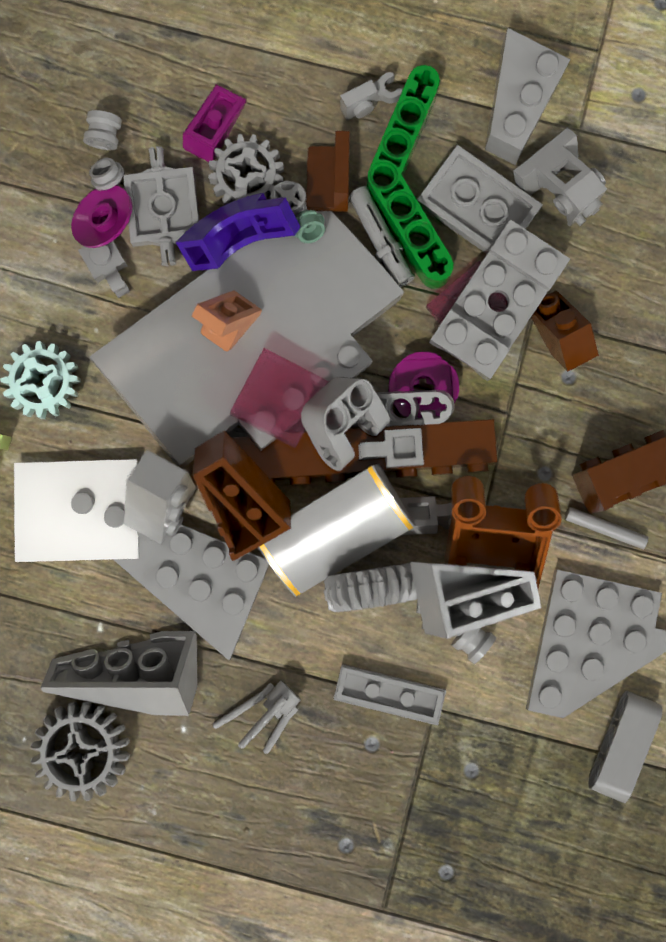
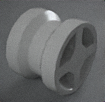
M88 111L86 121L89 124V128L84 132L83 142L101 150H116L119 142L116 132L121 128V118L106 111Z
M284 181L274 186L270 199L286 197L289 205H294L291 209L295 217L298 213L307 210L306 193L300 184L294 181Z
M481 628L457 635L451 645L456 650H463L467 654L468 660L476 664L491 648L496 640V636L491 632H484Z

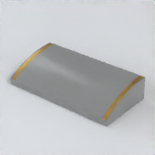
M376 464L292 514L291 529L258 548L280 580L296 597L324 581L328 576L341 571L414 528L416 525L380 464Z

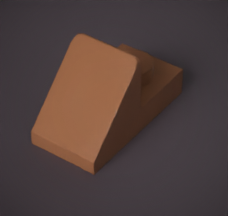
M233 290L198 303L192 317L202 323L201 334L224 351H229L260 316L262 309Z

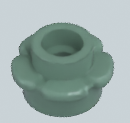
M304 210L297 214L296 219L300 229L295 234V237L303 243H313L319 240L325 232V219L323 215L316 213L315 210Z

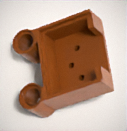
M463 476L454 481L451 487L452 516L444 564L467 566V563L513 567L519 571L534 572L537 588H539L553 530L559 527L561 523L560 504L556 489L545 483L533 485L525 493L526 509H516L497 505L486 506L484 485L476 477Z

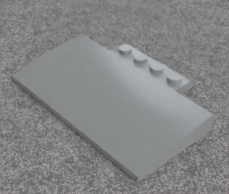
M316 211V213H321L325 219V232L316 242L303 243L295 236L259 240L242 247L228 257L220 268L209 269L90 356L91 361L176 466L183 469L194 460L196 447L224 430L228 434L238 425L256 447L262 451L301 420V413L305 404L335 377L355 378L372 364V359L353 337L398 303L404 291L332 211ZM235 290L262 309V312L233 348L229 351H224L201 334L202 323L193 318L192 314L198 303Z

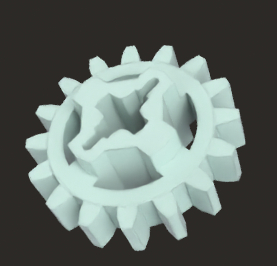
M41 341L36 342L35 350L27 344L22 345L24 354L20 356L12 352L10 355L15 361L13 365H3V368L10 372L9 376L0 378V382L10 387L3 392V395L9 399L15 398L11 406L16 410L23 408V414L31 417L35 410L37 417L40 419L46 418L47 411L56 417L59 416L58 407L62 405L69 409L71 405L67 398L69 396L78 397L79 393L72 389L73 384L81 383V379L78 376L72 375L78 369V365L74 362L67 363L71 355L65 350L59 353V347L53 343L49 345L47 350L45 344ZM40 358L52 359L57 362V365L45 366ZM40 374H43V375L46 376V377L42 380V383H43V386H42V387H39L38 385H36V383H38V382L40 381V378H39V375H40ZM60 383H62V387L59 393L57 394L56 392L59 388ZM36 394L42 403L30 402L24 396Z

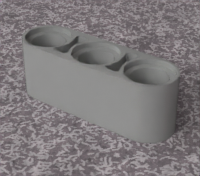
M630 691L623 693L592 768L588 782L589 789L622 803L628 801L660 723L663 712L661 704Z

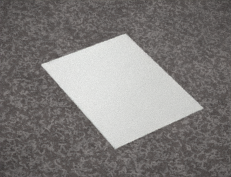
M137 459L14 463L15 562L139 559L137 531L124 524L113 528L104 521V513L109 507L118 506L125 511L126 481L137 465ZM78 493L89 494L93 499V508L87 514H78L71 507V500Z

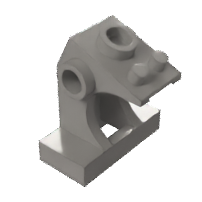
M567 127L513 172L516 186L530 196L540 188H546L556 196L553 199L555 207L562 215L567 217V225L570 227L575 222L579 226L583 225L588 217L594 216L600 210L599 208L603 205L600 199L607 188L604 186L606 181L603 175L596 168L590 169L578 159L577 135ZM563 170L575 176L566 184L556 176Z

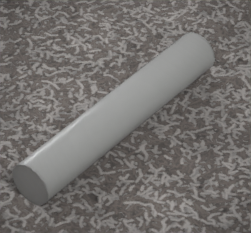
M569 507L566 512V521L644 550L648 543V536L572 507Z

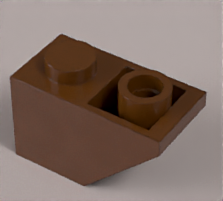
M557 290L545 295L531 316V319L550 354L567 372L599 356L591 323Z

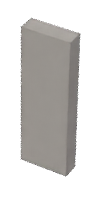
M341 664L333 700L438 726L446 689Z

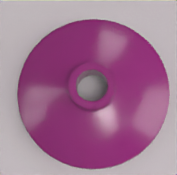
M118 185L103 191L94 189L86 195L77 206L72 218L71 230L75 240L87 248H99L115 240L123 232L130 220L132 213L130 195Z

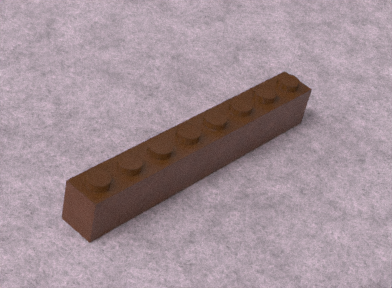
M494 419L385 427L377 436L368 435L362 429H348L344 434L354 450L355 457L341 471L332 469L322 460L307 432L282 434L262 451L256 447L248 436L232 438L275 485V480L290 479V485L311 484V478L325 477V483L346 482V475H358L376 464H380L384 473L396 472V478H408L418 476L417 470L431 469L432 475L453 474V468L467 467V473L489 471L488 465L497 463ZM421 428L424 465L386 468L385 457L359 460L358 445L364 442H383V432L385 430Z

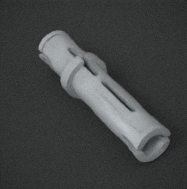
M362 186L355 189L348 195V199L351 201L377 251L375 257L378 262H383L388 274L400 287L407 285L414 280L415 276L412 274L401 253L403 247L400 242H395L369 192V188Z

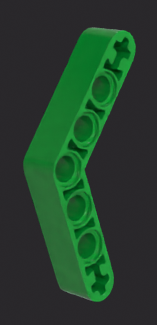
M420 65L409 74L368 170L367 187L381 215L397 242H400L403 247V252L421 282L430 289H439L448 283L454 263L451 255L403 178L436 101L440 83L439 74L433 67ZM423 84L426 87L420 100L416 97L417 89H420ZM413 114L417 117L418 121L407 123L403 121L401 116ZM396 144L402 146L405 152L395 155L389 152L387 148ZM381 175L387 176L391 179L392 183L385 187L379 186L374 182V179ZM398 204L404 205L409 209L410 213L405 216H397L392 212V208ZM413 234H421L427 239L428 243L423 246H416L410 242L409 237ZM433 251L430 259L428 255ZM431 264L436 268L443 267L441 275L437 271L430 273Z

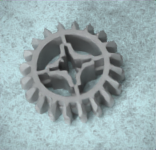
M410 563L328 576L324 580L325 601H327L328 609L333 612L361 610L418 599Z
M71 702L68 704V712L60 706L55 709V717L48 715L43 719L47 728L39 727L35 731L37 737L43 741L39 740L31 744V749L39 751L40 754L31 758V763H41L42 768L35 773V777L41 778L46 774L49 778L44 784V789L48 790L53 785H57L56 797L61 798L69 790L70 801L75 802L80 792L85 801H90L93 798L94 791L99 796H103L107 792L106 785L114 787L118 783L117 777L114 774L123 775L126 768L120 762L127 761L130 758V753L122 751L120 748L127 746L130 740L129 738L119 739L118 734L125 730L124 724L116 728L112 726L111 723L117 718L115 713L110 714L105 719L102 717L105 712V706H98L94 713H92L91 702H84L81 711L77 702ZM70 723L71 732L68 733L67 746L54 750L59 731L66 724ZM82 723L97 729L104 739L92 738L88 734L87 727L83 726ZM78 745L80 749H93L83 757L81 753H68ZM108 752L104 770L101 774L92 778L90 770L93 768L94 756ZM58 763L69 764L73 768L75 776H79V778L67 774Z

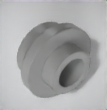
M112 158L100 159L90 169L91 183L97 190H108L120 184L124 175V169L120 163L114 162Z

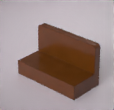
M336 131L335 147H308L307 210L348 212L350 131Z

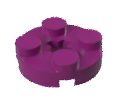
M412 353L402 359L390 375L388 392L414 391L413 386L418 385L419 379L424 378L427 384L433 385V390H443L449 393L454 403L459 395V379L456 371L436 353ZM416 397L419 404L418 418H423L421 415L423 410H435L436 416H440V413L447 409L446 404H441L438 397H435L434 402L429 405H420L422 398ZM402 398L394 401L393 406L399 416L403 418L408 417L411 413L410 403Z

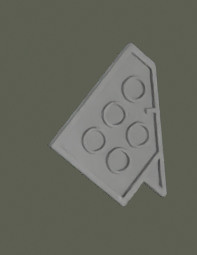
M555 569L526 709L565 718L665 653L666 630L655 628L662 593Z

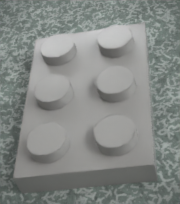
M459 145L455 147L417 199L423 210L486 254H488L510 219L526 229L543 206L539 201Z

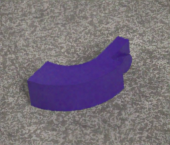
M259 193L233 201L208 214L189 228L177 240L176 244L192 271L218 269L228 257L242 247L259 240L295 236L300 229V225L286 197L267 200L264 193Z

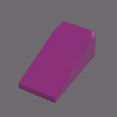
M216 84L184 131L183 148L207 162L215 160L214 150L223 147L224 140L227 139L246 104V99Z

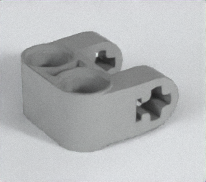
M335 377L305 404L301 413L302 424L306 428L318 454L329 467L337 471H341L355 457L354 450L344 434L355 422L365 433L371 436H377L390 423L389 414L373 389L372 384L365 379Z

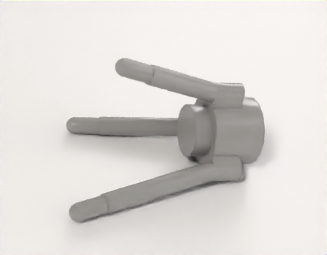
M281 680L275 686L270 682L261 692L215 721L213 728L218 729L267 698L263 705L268 711L250 729L238 746L241 749L245 748L274 716L278 719L282 716L263 749V752L268 754L291 717L298 711L295 706L301 699Z

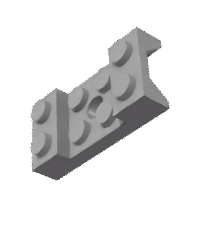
M510 219L429 343L450 353L471 367L486 381L490 380L547 292L552 288L570 261V258ZM501 293L506 297L508 304L504 311L496 312L489 307L488 298L491 294Z

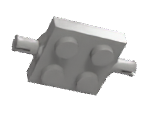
M156 146L157 157L154 147L149 148L150 169L142 173L123 175L125 191L132 200V213L128 222L130 242L133 247L145 245L160 246L161 265L169 266V257V263L173 266L176 265L174 244L189 228L200 221L195 174L193 167L178 169L165 167L163 147Z

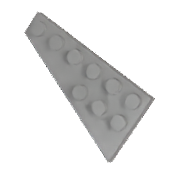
M78 493L71 500V507L78 514L89 513L94 505L92 497L86 493ZM118 506L109 507L104 513L105 523L113 528L122 526L124 524L125 511ZM182 524L175 535L171 536L168 534L162 544L137 532L139 559L113 560L230 661L268 570L269 563L267 560L249 552L232 562L226 542Z

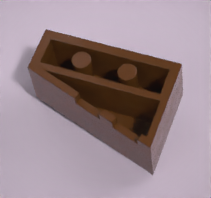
M225 430L195 448L193 478L208 510L212 511L218 532L226 541L232 562L291 529L290 500Z
M665 430L644 437L646 445L636 449L630 443L613 450L614 458L601 462L598 456L579 464L581 471L573 474L572 477L588 514L606 511L614 507L613 505L627 499H633L644 492L666 484Z

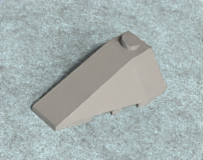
M161 631L150 634V640L131 644L129 640L117 643L118 648L98 653L97 650L90 649L52 659L40 687L45 693L151 715L189 716L198 687L196 632Z

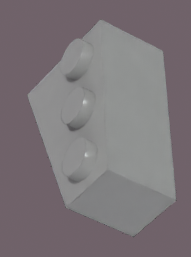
M507 28L501 47L485 150L516 165L562 79L570 59L510 28Z
M146 450L126 481L124 525L159 544L163 543L168 534L174 536L183 521L181 514L197 489L188 472Z
M410 562L425 634L451 638L541 608L534 572Z

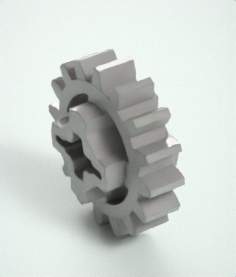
M238 134V143L233 144L229 139L224 140L226 150L223 151L216 148L214 152L218 161H209L210 170L215 172L208 175L210 184L216 185L213 188L216 197L224 195L222 199L224 205L259 193H264L267 199L268 196H271L274 186L284 182L283 177L279 175L284 172L283 162H277L280 158L278 150L269 152V141L266 139L259 145L254 134H252L249 142H244L242 134ZM258 156L268 164L269 169L259 164ZM247 169L252 170V172L247 174L246 178L241 177V174H245ZM224 177H226L228 181L234 182L235 191H233L227 186V184L224 181Z

